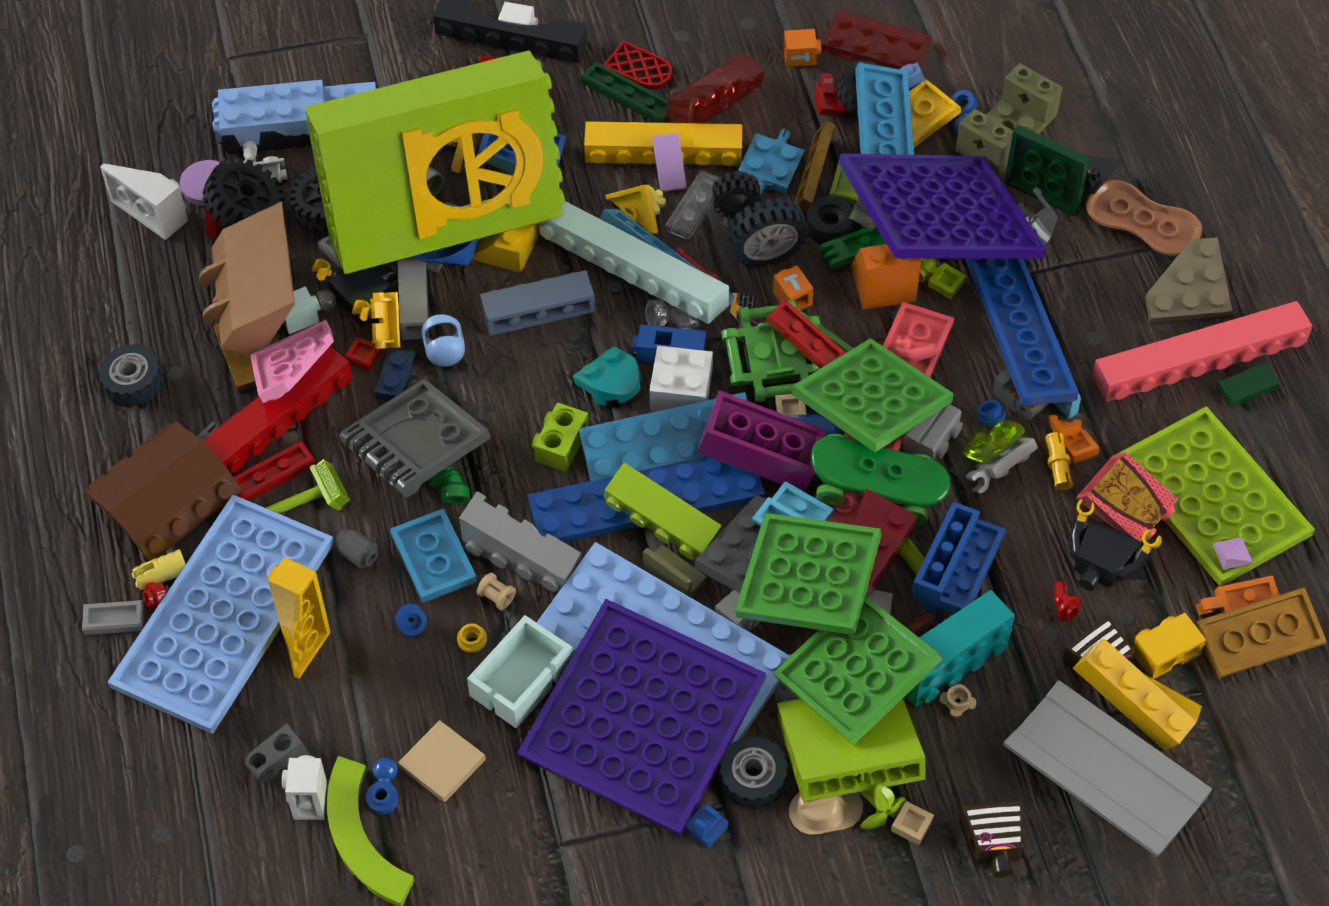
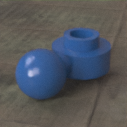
M960 90L951 98L961 107V113L957 115L958 118L953 122V130L957 135L961 121L974 108L977 109L978 106L976 97L968 90Z
M380 758L375 762L373 774L378 782L370 786L366 794V800L370 809L379 815L391 813L399 802L398 793L390 783L396 777L398 769L396 763L390 758ZM381 792L387 793V796H386L385 799H383V800H378V799H376V797H377V795H378L379 793H381Z

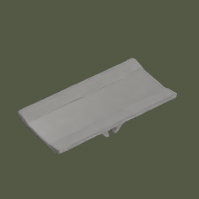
M1059 680L1019 728L1003 743L1006 748L1156 857L1169 845L1212 791L1211 787Z

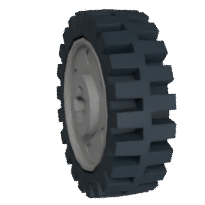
M775 198L774 202L771 199H767L764 204H761L760 201L756 202L753 208L747 206L744 208L745 213L738 212L736 214L737 219L732 218L730 225H727L726 238L735 260L743 266L748 264L749 267L753 268L756 264L758 267H764L766 263H769V265L775 264L776 260H779V262L785 261L784 257L795 255L794 251H799L802 248L801 245H805L806 238L809 236L808 226L800 207L797 206V203L794 201L791 203L788 199L782 202L781 198Z

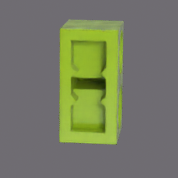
M557 402L553 411H549L546 414L543 423L544 428L541 433L535 435L532 449H534L535 462L567 472L582 444L578 429L589 427V417L587 412Z

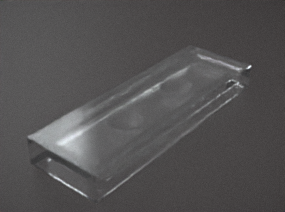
M702 170L699 172L665 224V231L687 240L690 239L713 203L712 187L714 181H718L717 176Z

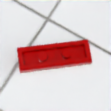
M785 298L765 319L766 322L819 369L846 353Z
M299 441L233 476L242 489L236 496L251 501L309 470L310 466L316 465V461L304 443Z

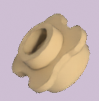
M962 684L952 686L948 692H943L940 695V702L945 704L950 710V715L956 718L960 717L962 712L967 709H974L976 706L975 698L971 697L970 691ZM959 699L961 702L957 703L955 700Z

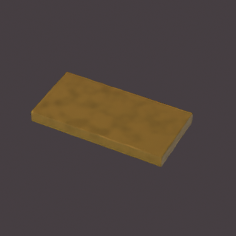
M1305 587L1194 623L1206 639L1203 649L1215 679L1304 652L1327 643Z

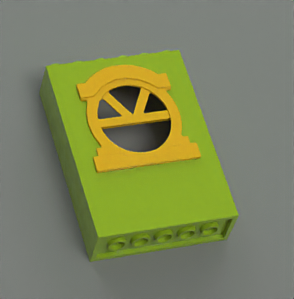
M530 51L304 107L330 242L344 274L563 216L562 205L565 204V197L559 186L563 178L556 161L560 159V153L557 144L554 143L557 129L551 118V113H554V104L548 92L552 88L549 74L543 72L540 60H535ZM473 133H489L498 136V139L475 157ZM461 136L471 204L454 207L438 201L430 193L426 176L429 164L435 154L444 145ZM506 144L512 146L516 156V168L513 175L478 168ZM478 180L504 185L505 188L494 198L481 201Z

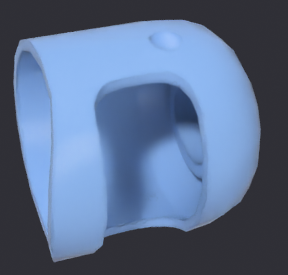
M444 314L434 315L427 319L421 330L427 358L433 364L441 367L452 366L458 363L465 353L460 323L457 319ZM440 323H451L457 329L453 336L439 337L435 340L425 336L426 331L430 327Z

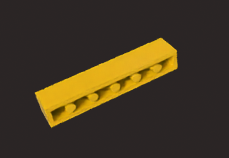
M586 122L585 163L656 164L652 137L678 133L683 164L741 165L742 124Z

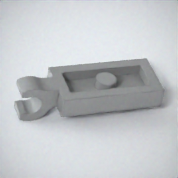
M1019 436L1006 449L976 465L977 470L971 471L966 475L967 480L974 481L978 478V484L972 489V492H985L988 489L991 478L998 479L1008 474L1011 467L1026 461L1029 458V454L1038 448L1034 438Z

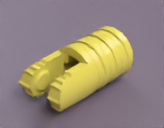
M180 549L175 552L168 553L132 569V576L136 579V587L144 590L148 582H161L163 584L178 577L186 564Z

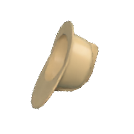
M799 792L791 801L789 817L794 827L800 832L809 835L843 830L854 826L860 820L863 812V801L856 792L803 802Z

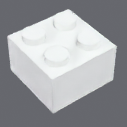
M657 346L649 391L650 410L662 411L707 401L713 371V352Z

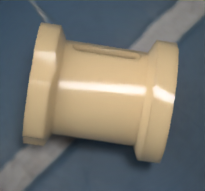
M491 572L481 580L476 592L479 596H486L495 602L498 609L504 610L514 599L516 589L512 586L507 587L498 581L497 576Z

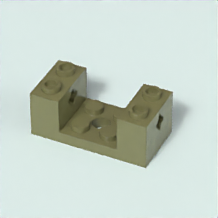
M1019 63L1004 79L1001 100L986 115L974 108L961 121L955 152L962 156H984L996 175L999 176L1007 168L1012 134L1016 126L1020 125L1040 134L1058 114L1063 87Z

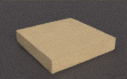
M439 720L398 762V766L445 803L486 758L485 754Z

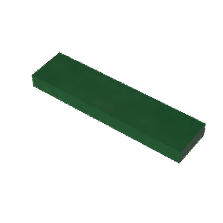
M596 61L580 77L581 83L654 123H668L678 112V105Z

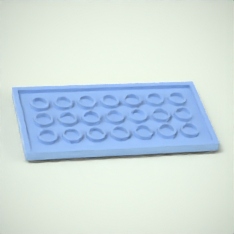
M232 495L107 682L109 687L213 734L281 628L268 583L270 571L273 567L278 566L284 557L317 571L334 544L333 537Z
M595 542L537 623L572 646L574 654L604 600L608 599L765 672L767 678L732 743L740 741L780 683L773 673L790 656Z

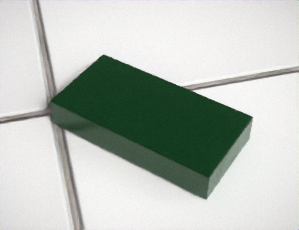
M1264 362L1219 381L1217 389L1231 408L1278 389L1281 382L1267 363Z

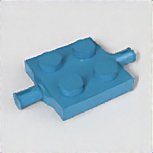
M781 129L777 139L756 133L739 167V175L747 172L748 176L752 174L755 176V179H758L761 196L765 189L786 194L803 159L805 150L787 144L791 135L789 130L785 133V129Z

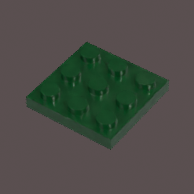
M1017 125L1012 134L1004 184L1039 200L1033 191L1037 187L1042 191L1041 195L1049 205L1075 216L1080 209L1090 157L1070 149L1057 141L1046 138L1033 130Z

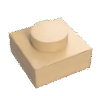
M792 394L775 396L776 411L783 415H806L805 403Z
M906 801L894 821L891 831L920 845L933 822L934 815Z

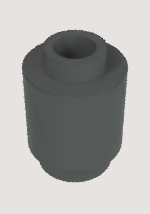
M345 528L335 538L334 547L337 549V552L358 568L371 566L376 561L378 556L377 544L357 530Z

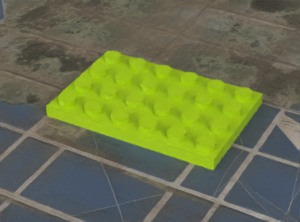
M1207 406L1120 452H1126L1178 499L1173 505L1176 508L1175 511L1165 522L1219 586L1227 584L1311 537L1315 531L1314 527ZM1242 537L1252 563L1223 570L1213 544Z

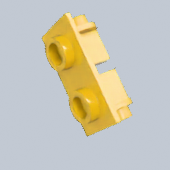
M398 292L373 293V299H370L372 318H379V323L372 324V343H375V349L400 348Z

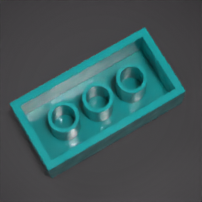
M992 590L919 637L939 653L942 661L906 695V698L915 708L923 702L930 703L938 696L939 691L947 686H955L964 674L970 670L973 672L977 671L992 655L998 656L1008 648L1015 615Z

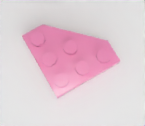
M326 320L250 354L258 395L263 403L279 399L284 393L289 392L334 342L331 328Z

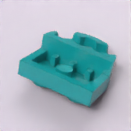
M614 346L574 374L573 379L575 385L592 394L596 404L606 405V401L617 399L619 403H623L634 397L641 389L640 381L642 376L634 357Z

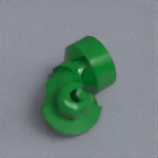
M449 466L426 480L430 487L442 486L441 502L444 504L460 505L470 501L469 487L463 484L459 473Z

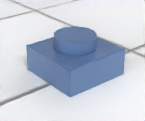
M918 62L913 65H905L899 69L907 71L909 88L925 81Z

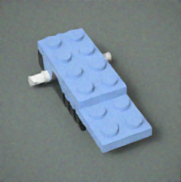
M322 80L221 89L218 90V98H215L212 102L214 121L212 122L213 131L215 132L217 143L223 145L224 150L228 154L244 153L245 161L252 160L255 163L257 151L291 148V146H296V148L304 147V145L312 146L304 107L376 89L375 82L323 87Z

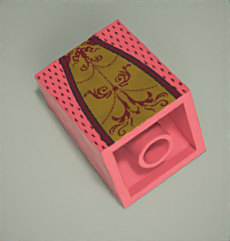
M1126 452L1113 455L1076 497L1078 501L1083 499L1082 504L1090 510L1093 502L1095 507L1093 513L1115 530L1140 542L1146 530H1152L1147 541L1155 534L1156 529L1154 526L1160 519L1165 521L1176 509L1173 505L1178 500Z

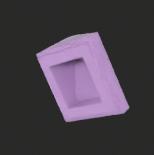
M1242 537L1213 544L1223 570L1252 563Z

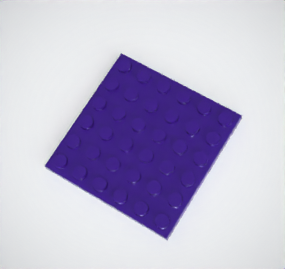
M840 155L839 165L894 258H998L1002 260L1022 258L1028 260L1031 258H1043L1046 248L984 156Z
M605 599L517 754L520 758L681 836L767 676L765 672Z

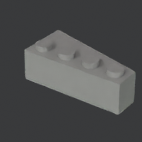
M477 491L459 517L463 548L472 556H481L490 560L499 568L510 569L525 580L532 579L542 584L549 591L559 592L582 561L581 552L549 533L543 537L532 523L525 519L521 523L507 514L508 509L500 504L496 508L484 502L486 496Z

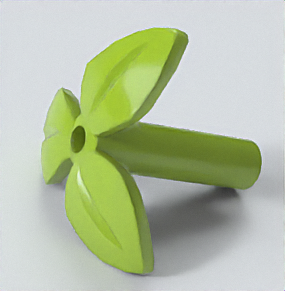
M878 783L875 784L872 790L861 791L860 793L876 808V813L863 821L860 827L862 829H874L884 825L887 821V815L894 818L899 814L905 803V798L899 797L894 801L895 796L893 792L886 786Z

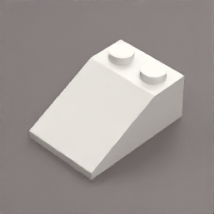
M110 164L100 166L110 201L163 239L169 238L188 222L187 207L181 194L182 189L175 180H169L162 174Z

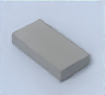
M143 600L84 604L83 634L94 635L142 631L144 628L145 604Z

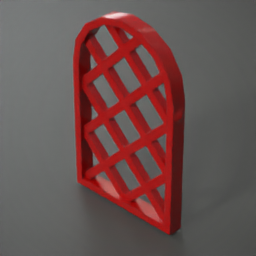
M624 40L603 64V66L648 89L665 86L672 77V67L667 60ZM638 54L640 59L631 60L630 55ZM626 56L628 61L619 62L617 57ZM646 61H654V66L646 67ZM642 63L643 68L634 69L633 64ZM629 65L631 70L622 71L620 66ZM667 67L669 73L662 74L660 68ZM649 70H657L658 75L649 76ZM645 72L646 77L637 78L636 73ZM660 78L661 81L658 83L651 82L652 79Z

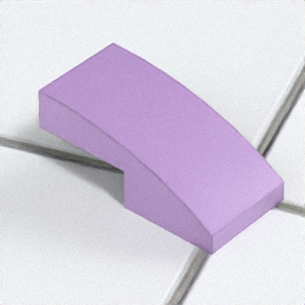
M674 133L652 137L660 190L663 193L685 190L686 181L679 134Z

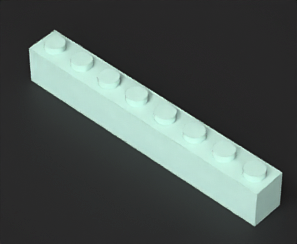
M566 201L562 205L563 216L539 222L540 235L545 239L562 246L566 250L579 255L585 260L605 269L607 272L615 274L628 283L647 291L649 294L668 302L670 305L685 311L707 324L729 306L728 285Z

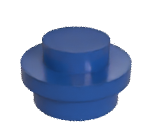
M994 400L982 403L977 413L978 421L985 426H995L1006 416L1004 407Z

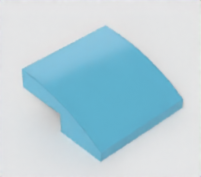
M785 481L773 498L768 497L753 516L752 521L761 526L765 513L829 521L834 515V509Z

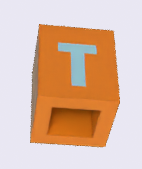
M815 29L784 31L786 67L816 65L817 55H821V40L816 39Z
M798 265L790 269L781 270L778 274L774 275L773 293L779 302L784 298L787 301L794 300L796 308L799 310L812 305L813 287Z

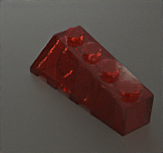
M745 52L736 57L732 56L724 65L717 69H711L702 79L692 81L683 91L673 93L667 101L665 116L672 123L704 124L759 89L765 71Z

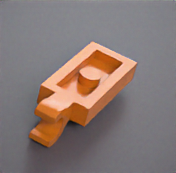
M1272 575L1217 587L1214 590L1216 596L1201 599L1200 603L1196 604L1199 616H1205L1221 610V613L1278 596L1279 592Z

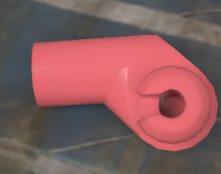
M905 335L899 336L895 340L896 352L911 361L936 357V348L933 343L916 347L910 344V338Z

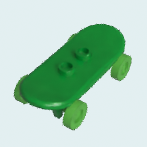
M830 434L819 439L811 451L813 469L822 480V485L817 488L816 499L832 508L844 504L845 490L864 495L867 488L891 502L904 504L902 506L903 509L917 516L914 527H920L925 525L928 520V510L926 508L943 501L951 486L947 470L940 463L924 454H909L884 447L877 452H873L861 442L850 440L841 434Z

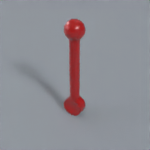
M678 247L675 250L676 253L685 258L687 261H689L703 273L718 280L716 274H709L698 263H696L692 258H690L686 254L684 248Z

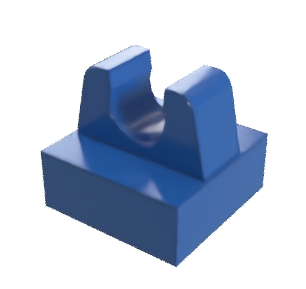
M703 804L691 817L684 831L709 849L728 828V821L720 816L719 812L711 806Z

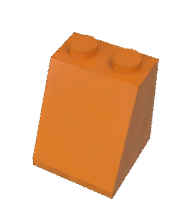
M887 244L860 248L851 264V271L863 310L902 304V302H916L921 259L894 258Z

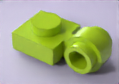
M920 258L919 282L928 281V287L948 299H951L966 282V275L948 264L943 263L937 268V263L934 259Z

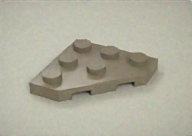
M1218 237L1190 240L1145 296L1149 323L1231 315L1232 306Z

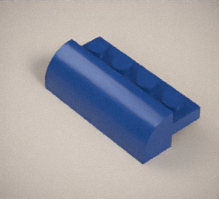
M952 502L912 587L913 595L917 602L924 609L937 615L939 609L955 614L975 601L1006 531L1004 528L980 520V511L956 502Z

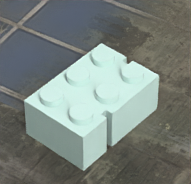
M524 615L467 678L469 695L490 711L494 707L496 715L517 729L553 688L552 681L555 683L559 681L573 656L572 646Z

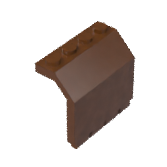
M178 422L172 425L170 423L165 425L153 435L154 439L152 441L147 439L131 452L132 456L130 458L124 457L108 470L109 474L107 476L102 474L87 486L89 490L86 493L90 499L117 521L148 561L159 558L223 507L232 495L236 496L242 491L229 470L208 446Z

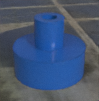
M407 604L397 611L395 623L403 634L415 636L425 629L427 617L419 606Z

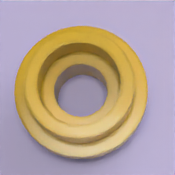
M467 624L458 632L457 643L463 651L475 653L485 647L487 635L485 630L479 625ZM469 638H476V639H477L476 641H473V642L467 641Z

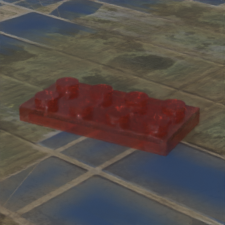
M837 9L821 41V51L856 61H871L882 67L900 69L905 65H913L917 62L921 67L932 43L933 36Z

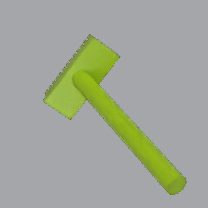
M323 459L318 464L310 466L318 486L270 505L266 509L281 514L324 496L327 504L339 511L343 505L350 501V498H348L349 496L334 466Z

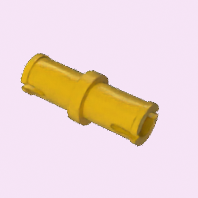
M1054 432L1045 437L1049 452L1047 462L1048 467L1052 469L1055 489L1064 491L1073 487L1069 470L1071 460L1070 456L1066 454L1063 434Z

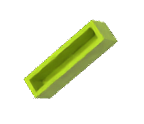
M626 463L622 464L604 490L603 498L610 508L617 512L624 511L631 516L630 519L633 523L642 528L647 526L655 532L654 535L659 540L667 544L669 542L679 547L680 553L689 559H697L720 532L722 525Z

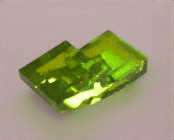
M1003 419L989 434L978 432L962 453L964 456L980 462L990 460L1013 445L1023 435L1025 429L1020 423Z

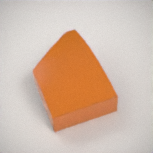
M1056 415L1049 416V424L1053 432L1063 434L1066 454L1070 456L1073 464L1099 455V446L1086 430L1081 429L1082 421L1074 419L1070 423L1058 420Z

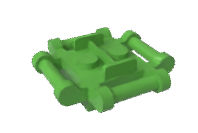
M788 300L796 308L795 301ZM778 305L753 309L741 307L739 308V317L742 328H729L721 332L722 340L726 342L731 367V386L751 384L756 403L765 402V399L774 398L776 395L792 394V387L796 383L765 388L763 385L801 381L819 370L815 364H806L805 355L768 322L759 323L758 326L751 327L750 320L767 318ZM818 316L807 317L816 327L821 326ZM737 340L743 341L749 373H743Z

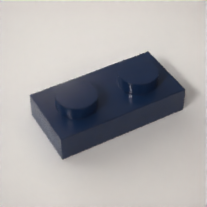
M389 348L374 391L376 399L390 401L407 390L417 360L416 352Z

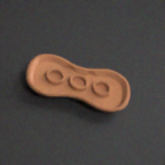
M1105 181L1096 194L1089 195L1086 202L1087 213L1098 225L1133 234L1147 243L1155 252L1163 256L1177 257L1190 240L1200 239L1202 234L1201 222L1194 214L1182 208L1156 203L1147 198L1135 186L1124 181Z

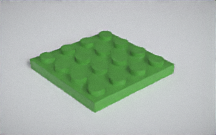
M871 338L792 387L793 396L873 452H877L952 403L954 395Z
M765 513L735 609L736 617L855 635L882 536L881 529Z
M865 595L855 635L818 630L773 674L780 683L854 746L942 661V658L938 652Z

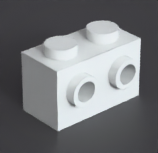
M309 755L289 758L288 770H283L282 788L286 789V801L289 803L293 819L325 820L328 784L321 758Z

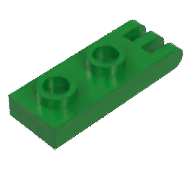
M874 224L823 243L818 249L821 254H824L823 257L829 262L830 268L834 270L852 263L860 248L885 245L886 243Z

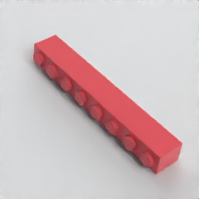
M1298 301L1097 359L1095 360L1092 378L1105 402L1114 399L1120 400L1128 395L1137 392H1148L1154 387L1164 384L1171 385L1191 376L1198 377L1208 371L1222 370L1235 363L1249 362L1262 355H1272L1289 347H1299L1307 342L1312 324Z

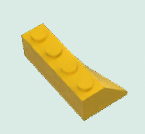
M284 557L280 564L273 567L270 571L268 583L293 675L300 679L331 631L316 571Z
M1104 638L1091 646L1073 668L1164 751L1180 744L1198 720L1202 708L1201 705L1143 674Z

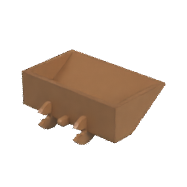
M282 202L223 229L212 246L213 264L204 268L199 275L202 288L210 285L211 281H215L216 295L213 299V304L205 308L203 312V323L207 327L213 324L214 320L219 319L221 348L250 355L267 347L295 305Z

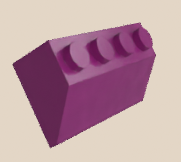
M719 390L704 428L697 453L780 484L786 481L805 492L815 474L811 463L812 448L819 439L825 437L826 430Z

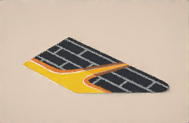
M733 293L735 297L731 303L730 313L739 323V308L748 307V309H753L755 295Z

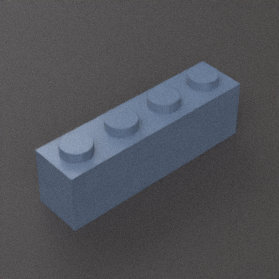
M587 271L572 272L559 277L545 278L541 281L518 284L514 287L480 294L482 313L489 336L595 312V297Z

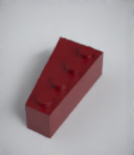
M866 488L854 525L879 528L882 535L866 591V596L870 598L913 534L917 516Z

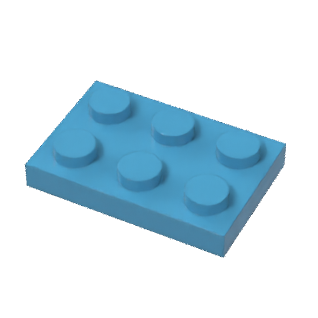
M444 508L390 529L391 537L422 603L477 582L476 574Z

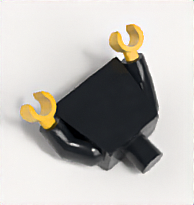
M317 259L312 267V271L317 272L316 277L318 280L328 279L331 297L361 328L373 319L370 299H373V293H391L389 284L397 280V275L390 266H387L380 272L370 267L344 274L342 268L331 266L324 259Z
M1083 499L1079 500L1077 503L1079 515L1078 518H1074L1068 537L1070 557L1076 561L1074 570L1082 575L1078 584L1087 591H1093L1098 583L1109 588L1113 587L1117 581L1123 582L1139 575L1151 556L1150 550L1161 545V536L1159 535L1154 543L1149 544L1147 539L1151 535L1152 530H1146L1142 535L1144 545L1141 547L1142 542L1091 518L1088 523L1086 521L1087 516L1093 514L1094 503L1092 502L1091 510L1085 513L1080 510Z

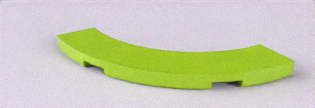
M338 756L332 769L327 793V816L335 847L349 871L367 886L368 890L391 904L403 906L414 883V876L398 869L385 860L370 843L361 824L359 799L367 766Z

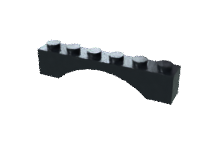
M440 0L433 15L435 34L515 51H530L532 54L562 59L564 61L579 63L587 44V24L561 19L539 25L508 24L482 14L467 0Z

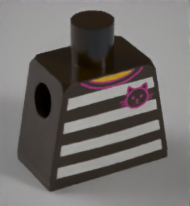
M1106 616L1066 647L1062 662L1075 671L1073 669L1089 648L1103 638L1132 664L1136 653L1112 620Z
M1022 801L963 806L960 822L976 864H992L994 877L997 878L1012 875L1011 862L1021 859L1024 845Z

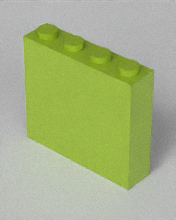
M903 698L854 746L800 699L777 703L779 729L803 802L872 790L876 783L888 787L925 780V755Z

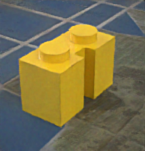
M1186 613L1177 617L1170 616L1154 629H1144L1135 636L1133 649L1136 653L1135 659L1147 675L1155 679L1172 670L1174 665L1178 663L1182 665L1201 655L1206 639Z

